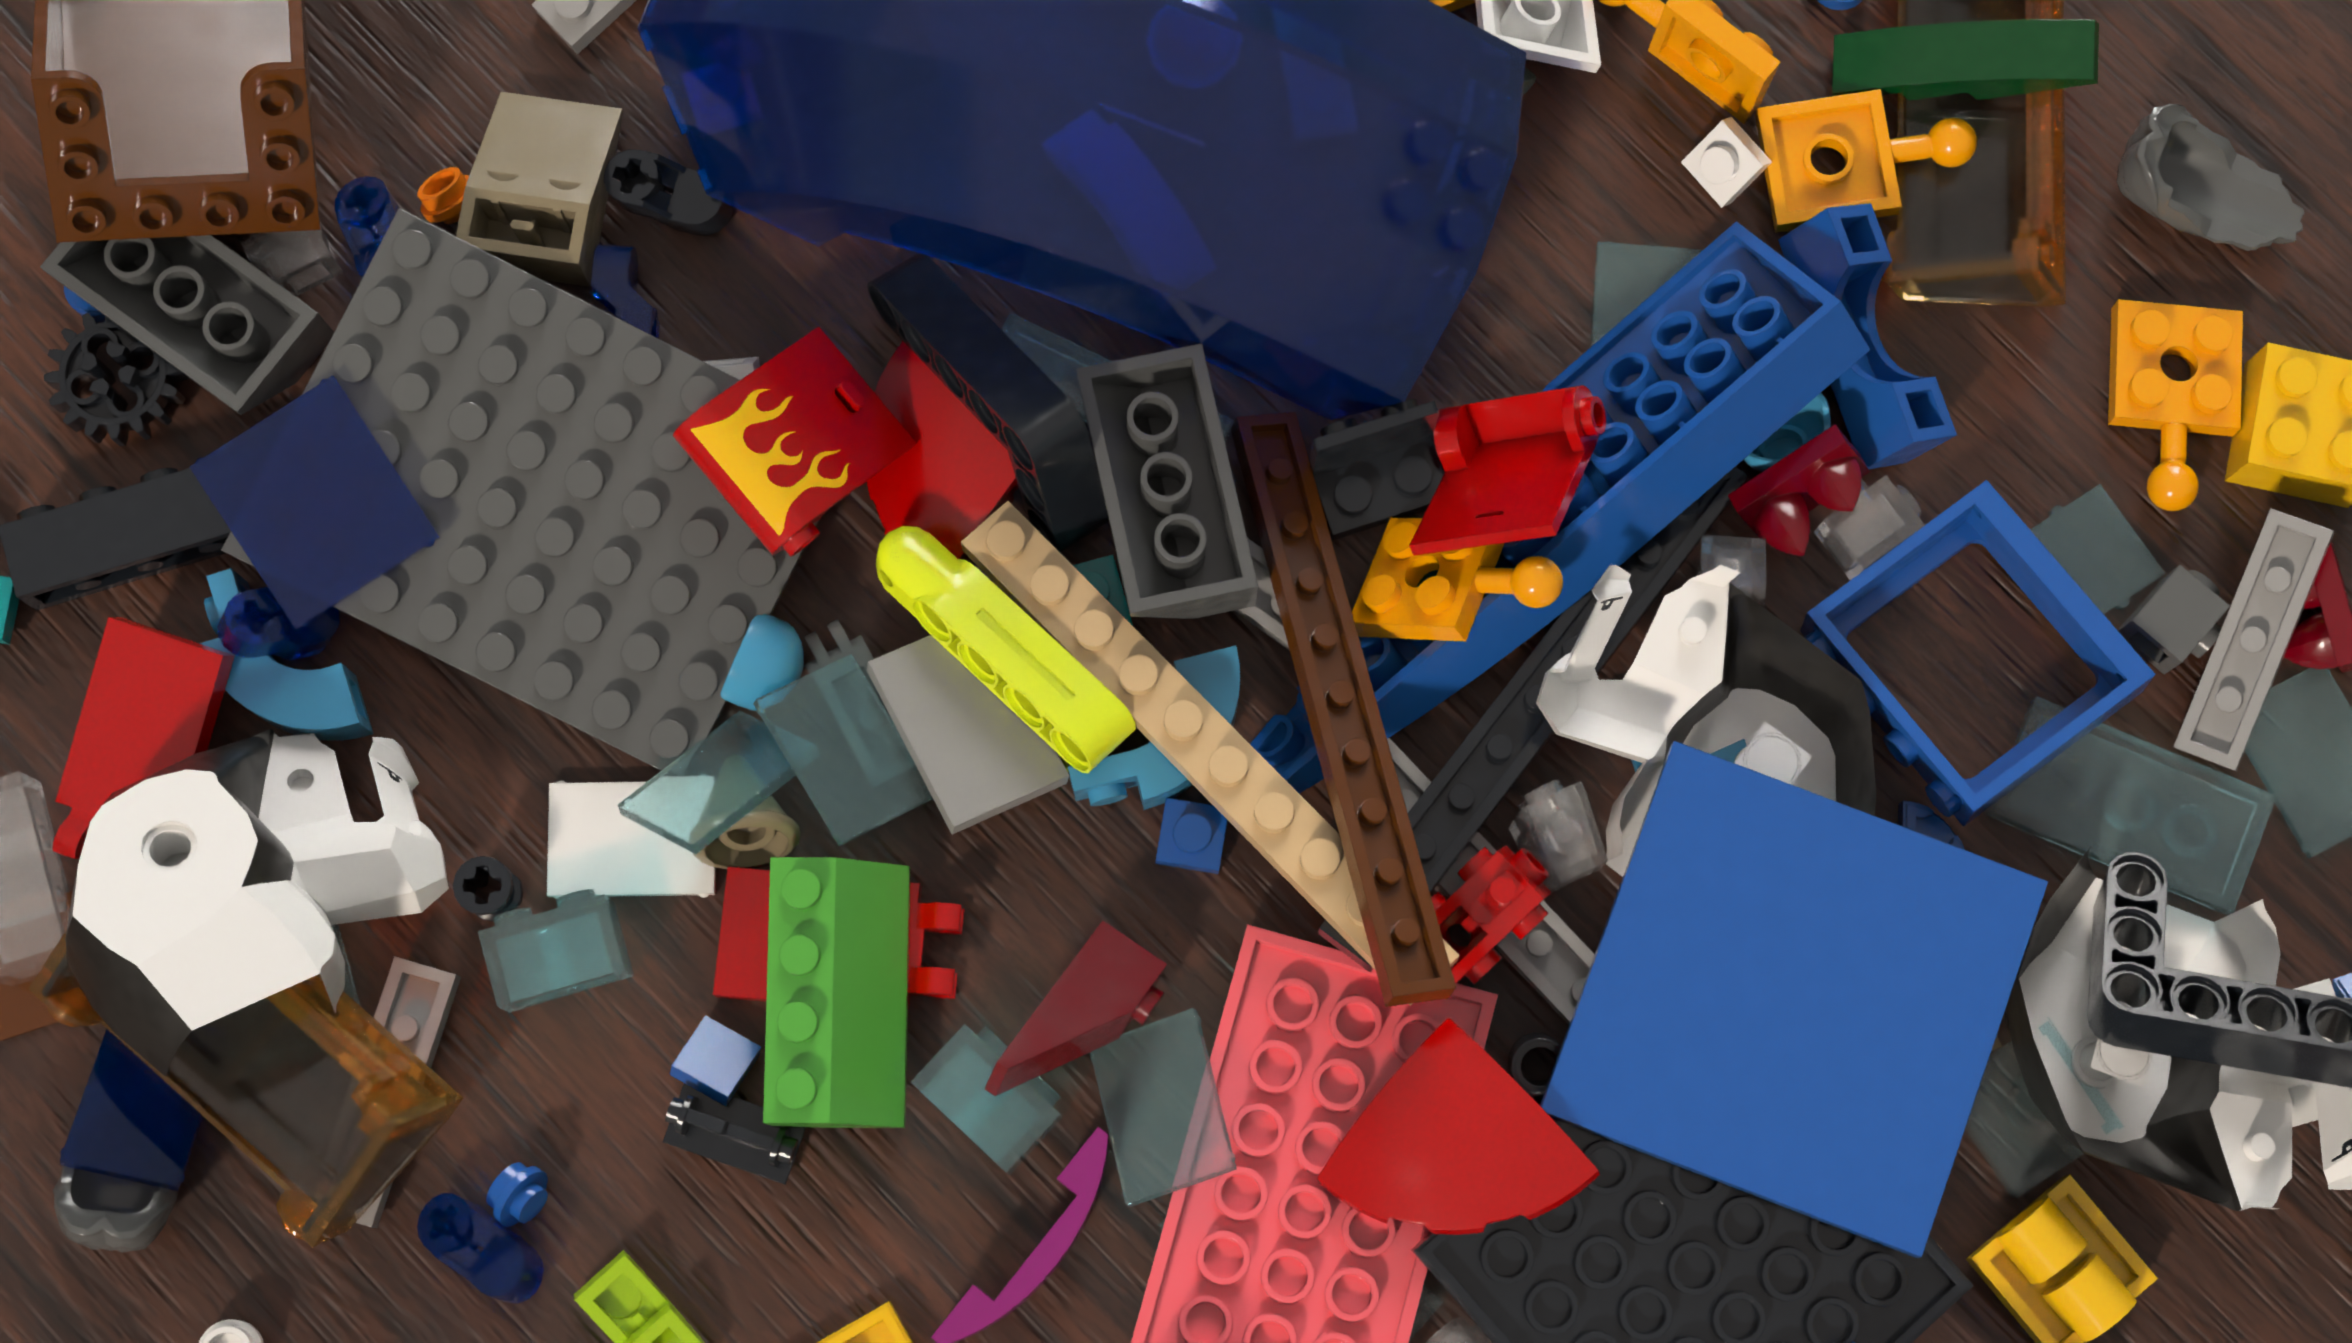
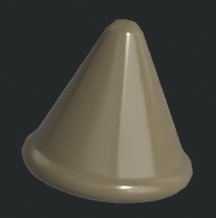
M733 759L725 766L702 823L692 837L690 847L693 855L698 860L711 867L727 869L728 867L756 868L770 864V857H786L799 844L801 831L798 823L785 813L749 765L741 759Z

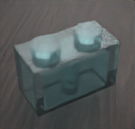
M593 889L580 890L557 898L558 908L533 915L531 908L507 911L493 918L494 927L478 931L497 1007L511 1013L633 977L634 973L615 902L605 894L595 896Z
M964 1024L914 1077L911 1083L1001 1169L1010 1175L1062 1119L1061 1114L1053 1107L1061 1097L1040 1076L997 1096L986 1091L984 1088L996 1062L1007 1049V1046L986 1026L976 1035Z

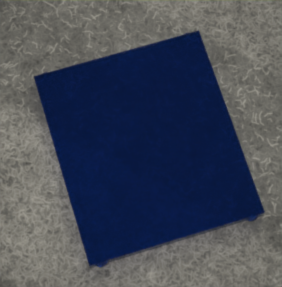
M335 376L321 380L320 384L206 457L197 459L195 464L190 466L195 477L295 629L310 625L311 621L422 549L433 546L435 541L441 538Z

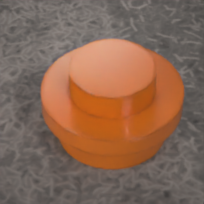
M449 167L436 172L420 186L417 196L422 202L420 211L427 221L431 223L443 221L445 224L459 221L465 186L469 175H463L457 167Z

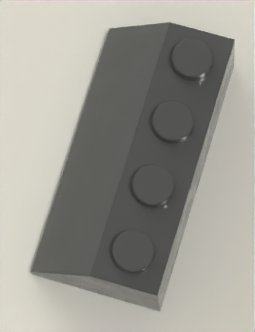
M212 235L60 242L40 266L47 274L240 415L296 384L329 344L334 334V331L318 312Z
M1202 343L1077 368L1076 375L1130 616L1196 619L1255 606L1258 583Z

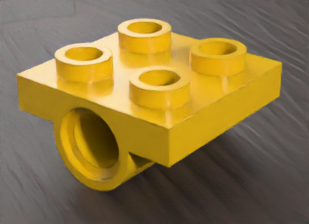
M2071 1175L2060 1178L1966 1258L1968 1263L2035 1343H2084L2097 1338L2119 1322L2137 1303L2135 1298L2158 1279Z

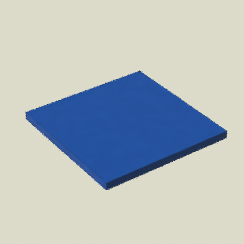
M1673 741L1540 1106L1554 1119L1915 1258H1920L1923 1255L2048 881Z

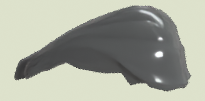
M2167 104L2154 107L2151 114L2140 120V124L2135 129L2134 134L2128 139L2125 152L2117 169L2119 191L2135 205L2153 217L2166 222L2173 228L2203 237L2214 243L2231 244L2247 251L2271 246L2272 243H2293L2296 241V234L2303 230V225L2300 221L2305 213L2304 209L2292 202L2291 196L2283 186L2282 178L2279 174L2262 169L2253 160L2236 153L2228 138L2214 133L2200 124L2199 120L2193 118L2185 106Z
M122 1052L115 1067L105 1071L99 1079L88 1085L84 1106L74 1122L72 1137L65 1147V1158L61 1176L53 1189L54 1209L61 1231L68 1239L92 1250H117L122 1253L146 1249L166 1225L168 1217L177 1201L181 1150L185 1135L181 1121L183 1093L175 1086L171 1077L162 1075L137 1052Z

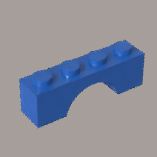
M1872 204L1826 208L1778 239L1785 259L1842 302L1870 348L1869 352L1830 384L1851 438V443L1861 455L1868 469L1907 463L1957 436L1936 377L1917 376L1903 370L1890 358L1880 340L1875 319V301L1879 283L1891 264L1892 258Z

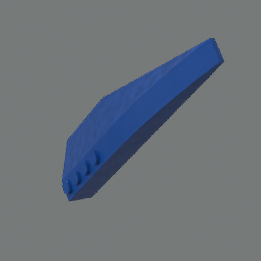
M1736 221L1552 380L1543 391L1584 385L1591 391L1593 396H1598L1605 408L1606 428L1604 433L1599 435L1598 442L1557 535L1504 543L1495 568H1515L1525 558L1531 556L1546 557L1552 560L1561 570L1563 576L1562 591L1552 604L1543 608L1527 607L1520 603L1514 594L1485 593L1466 642L1359 637L1387 739L1476 679L1594 588L1610 564L1620 566L1869 352V346L1842 302ZM1438 570L1426 574L1419 581L1417 587L1426 579L1436 576ZM1300 686L1296 688L1299 691L1297 701L1286 716L1274 715L1250 745L1300 794L1323 780L1324 776Z

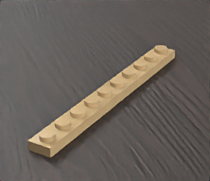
M1009 501L1004 503L961 541L962 551L1012 601L1127 707L1140 732L1375 969L1339 833ZM1443 939L1450 967H1452L1458 961L1460 955Z

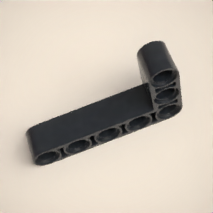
M924 252L915 254L870 281L867 285L868 293L875 308L887 325L1008 450L1029 522L1060 553L1108 523L1109 518L1087 428L1074 404L1057 385Z
M2127 852L2118 855L2110 863L2093 908L2087 1018L2089 1027L2096 1037L2104 1043L2121 1048L2352 1088V999L2164 967L2168 883L2165 870L2151 856L2139 852ZM2118 1001L2124 1002L2130 1005L2131 1007L2124 1006L2120 1004ZM2186 1013H2189V1014H2191V1015H2194V1016H2196L2198 1019L2193 1018V1017H2190V1016L2187 1015ZM2255 1025H2257V1026H2259V1027H2262V1028L2265 1029L2266 1031L2257 1028Z

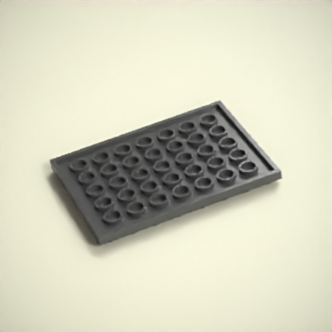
M399 208L221 551L686 782L727 701L720 697V693L752 619L756 615H772L805 548L793 557H790L784 549L776 555H772L672 436L675 430L688 417L737 383L739 379ZM820 519L814 524L816 527H817V525H818Z

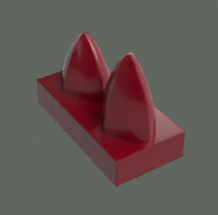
M1834 424L1728 494V497L1737 513L1763 542L1765 541L1775 549L1787 554L1804 556L1810 533L1809 512L1820 504L1837 511H1854L1861 491V478L1868 474L1870 470L1858 451L1837 425Z
M2331 541L2304 606V609L2321 606L2322 612L2305 619L2296 626L2284 658L2300 666L2314 669L2339 667L2341 672L2344 673L2352 670V608L2334 545Z

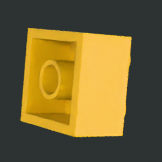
M2269 342L2244 365L2241 384V429L2232 437L2225 481L2345 508L2352 506V360Z

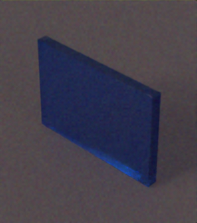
M107 1026L66 1144L60 1151V1164L62 1166L178 1191L180 1184L185 1180L184 1172L224 1053L230 1045L229 1032L204 1026L192 1030L176 1051L165 1077Z

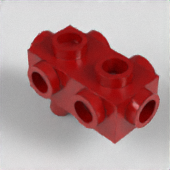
M1506 845L1494 855L1486 847L1482 848L1457 872L1458 876L1465 882L1448 899L1439 891L1431 897L1442 938L1460 955L1458 961L1451 967L1455 984L1466 976L1475 985L1502 959V956L1494 948L1511 931L1522 940L1549 914L1541 905L1552 893L1543 884L1549 877V873L1543 864L1525 848H1521L1514 854ZM1461 924L1468 933H1471V940L1468 946L1462 947L1452 942L1450 938L1452 925Z

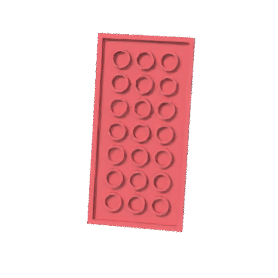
M1247 924L1131 1343H1409L1428 1270L1411 1249L1426 1237L1430 1231L1424 1225L1407 1223L1393 1218L1389 1219L1388 1223H1383L1358 1212L1318 1182L1317 1177L1359 1116L1389 1079L1448 1017L1483 1049L1485 1048L1498 994L1457 983L1455 984L1456 989L1448 999L1413 1003L1411 1006L1404 1004L1385 1007L1375 969L1370 973L1340 950Z

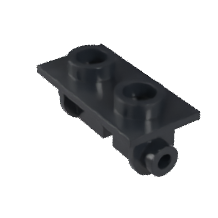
M684 1083L679 1098L674 1097L667 1110L665 1122H668L669 1125L663 1143L786 1185L806 1128L773 1127L764 1124V1107L736 1097H732L727 1106H724Z

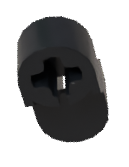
M628 149L614 156L605 169L604 184L606 190L624 210L636 215L650 217L675 230L694 235L709 236L722 230L732 216L733 203L731 197L713 175L686 168L660 154Z

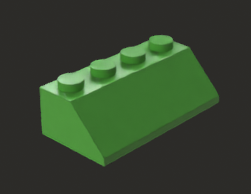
M770 857L764 1124L773 1127L905 1128L910 866L837 857Z

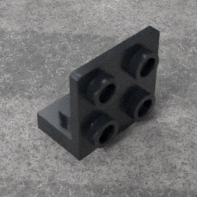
M1416 399L1399 401L1384 408L1380 412L1381 418L1359 425L1355 418H1348L1329 424L1320 430L1321 437L1314 439L1312 442L1309 462L1332 541L1386 524L1390 518H1405L1427 510L1444 475L1432 440L1439 416L1435 401L1418 405Z

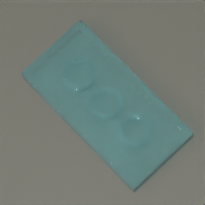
M2038 696L2032 699L2014 746L2064 710L2065 707ZM2101 723L1989 808L1987 816L2083 856L2090 848L2088 858L2107 866L2118 855L2127 852H2139L2151 856L2161 864L2166 872L2168 881L2167 891L2224 915H2229L2235 911L2277 795Z

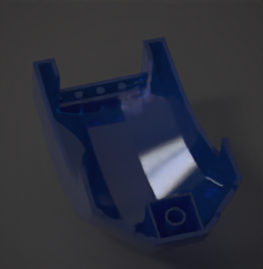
M648 0L637 27L647 52L651 51L665 83L662 89L681 134H686L700 168L697 170V173L707 195L818 247L843 233L921 253L1020 285L1098 314L1176 348L1202 343L1207 362L1330 420L1401 403L1406 400L1477 273L1518 151L1526 52L1428 0Z

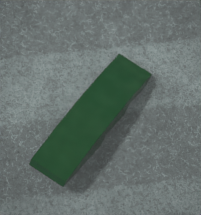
M2092 19L1962 21L1834 35L1832 94L1839 96L1881 89L1882 95L1901 93L1909 101L1960 93H1969L1976 100L2098 84L2099 23Z

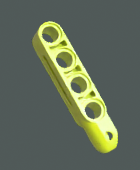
M901 526L885 535L879 543L876 558L877 575L884 589L905 607L934 639L1073 768L1088 774L1136 730V723L1127 707L973 564L964 559H957L934 536L919 527Z

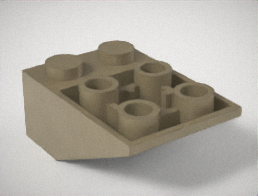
M500 92L465 186L456 237L541 280L591 287L609 194L604 184V172L609 161L616 156L624 113L623 109Z

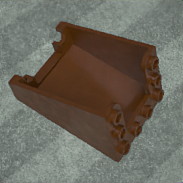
M35 0L31 83L57 243L320 230L305 0Z

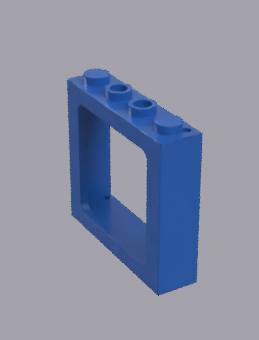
M1987 480L1808 611L1800 629L1805 639L1862 681L1870 716L1885 732L1886 735L1883 737V741L1888 751L1902 766L1907 768L1912 765L1928 784L1925 786V791L1932 804L1944 816L1951 817L1954 815L1963 827L2141 694L2156 675ZM1977 543L1988 550L2089 667L2096 677V684L2092 689L1979 774L1970 779H1964L1848 643L1847 636L1970 544Z

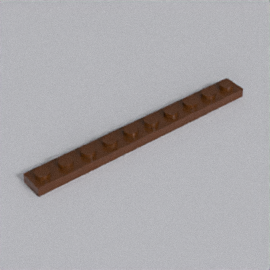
M1296 412L1237 416L1231 428L1233 441L1385 1007L1448 999L1456 989L1455 981Z

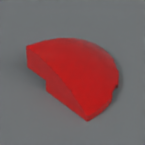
M902 341L884 369L874 393L915 440L916 444L912 449L867 481L869 496L874 501L879 518L885 528V535L901 526L919 527L934 536L957 559L967 561L969 557L962 551L961 541L1004 503L1009 501L1012 504L1014 501L1013 494L1018 489V484L1008 450Z
M1448 1017L1416 1049L1371 1101L1337 1146L1318 1175L1317 1180L1339 1200L1358 1212L1380 1222L1388 1223V1220L1393 1218L1407 1223L1424 1225L1433 1234L1462 1235L1482 1233L1489 1223L1508 1220L1519 1215L1526 1217L1528 1220L1534 1219L1559 1207L1580 1193L1600 1173L1595 1165L1543 1108L1480 1045Z

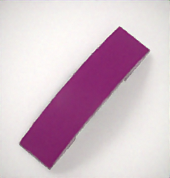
M1097 1127L1058 1176V1182L1076 1195V1198L994 1300L977 1285L973 1284L931 1336L937 1343H955L985 1330L1024 1303L1057 1269L1083 1230L1096 1202L1108 1157L1109 1135Z

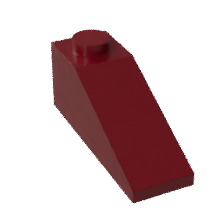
M1102 920L998 1059L984 1089L997 1096L1119 1039L1133 1019L1144 1025L1165 994L1156 985L1167 964Z

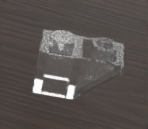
M1557 779L1524 796L1526 801L1518 806L1520 812L1510 825L1509 830L1519 850L1525 848L1546 868L1549 877L1543 884L1551 892L1600 870L1608 862L1589 798L1581 781L1563 788L1560 780Z

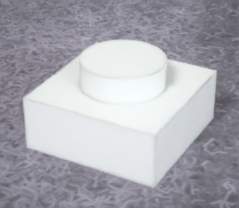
M1732 117L1721 120L1681 163L1722 208L1731 204L1772 161Z

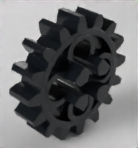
M89 313L82 315L85 330L77 334L73 330L64 328L61 333L69 343L66 350H49L48 356L60 365L59 371L44 374V381L53 389L60 390L49 399L51 406L60 413L67 412L63 422L76 433L85 428V435L98 444L103 441L107 432L110 438L119 446H126L129 431L135 430L145 440L152 438L149 423L154 419L166 425L172 422L170 415L164 409L168 402L184 404L186 398L174 388V383L182 382L189 379V377L106 316L105 322L98 323ZM108 342L106 346L107 353L122 367L118 371L121 382L138 397L136 406L130 411L125 412L128 405L126 399L112 387L116 382L113 371L96 356L97 349L103 343ZM153 355L152 365L148 369L142 370L144 363L141 359L145 356ZM92 383L89 390L93 394L87 398H81L82 388L86 384Z

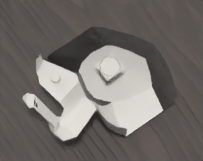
M1609 565L1592 589L1597 602L1572 651L1558 660L1545 673L1536 704L1556 735L1642 763L1613 803L1606 828L1607 854L1604 863L1622 877L1673 741L1712 754L1745 739L1747 747L1737 754L1734 760L1735 764L1875 816L1876 783L1871 718L1862 681L1731 584L1730 581L1741 572L1723 565H1719L1711 571L1689 579L1681 588L1665 595L1642 646L1623 680H1599L1595 667L1632 593L1629 583L1631 574L1617 565Z
M268 729L247 739L194 754L111 793L92 818L73 886L65 938L67 962L93 1009L116 1035L162 1075L167 1076L171 1060L192 1030L315 975H321L336 1014V1005L345 987V961L331 925L422 913L449 889L441 844L437 841L432 831L419 821L412 790L419 784V781L402 746L394 739L372 737L373 743L369 751V758L384 816L377 822L353 821L334 750L322 744L314 733L278 737L273 729Z
M2089 848L2050 898L2030 935L2006 1006L2014 1053L2032 1101L2063 1138L2087 1155L2234 1211H2242L2251 1207L2280 1209L2272 1207L2276 1203L2281 1189L2292 1178L2293 1103L2288 1088L2305 1084L2316 1092L2323 1172L2328 1182V1189L2352 1190V1088L2116 1047L2104 1043L2094 1035L2088 1024L2087 1010L2093 908L2103 880L2096 878L2090 868ZM2263 899L2215 922L2170 905L2166 906L2164 967L2276 986L2280 948L2276 927L2265 910ZM2118 1001L2120 1004L2124 1006L2131 1007L2130 1005L2124 1002ZM2186 1013L2190 1017L2198 1019L2196 1016ZM2255 1025L2257 1028L2266 1031V1030L2263 1029L2262 1027H2259V1026Z

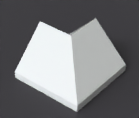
M1475 0L1480 50L1596 73L1600 68L1601 60L1593 0Z

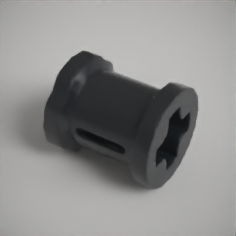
M486 856L471 858L461 865L454 877L453 890L455 898L463 908L476 914L482 920L491 922L505 920L521 905L523 897L522 882L513 875L509 868L495 858ZM490 875L502 886L500 891L490 893L487 903L475 893L477 887L487 886L488 876Z

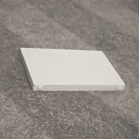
M702 779L700 781L566 783L565 781H558L556 783H549L547 896L561 900L565 897L699 895L705 898L709 895H716V867H711L698 860L693 855L690 846L692 837L699 829L716 790L717 782Z

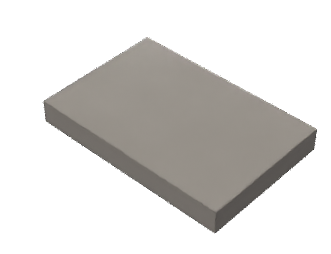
M931 635L868 661L866 670L951 834H955L1067 784L1069 774L1058 753Z

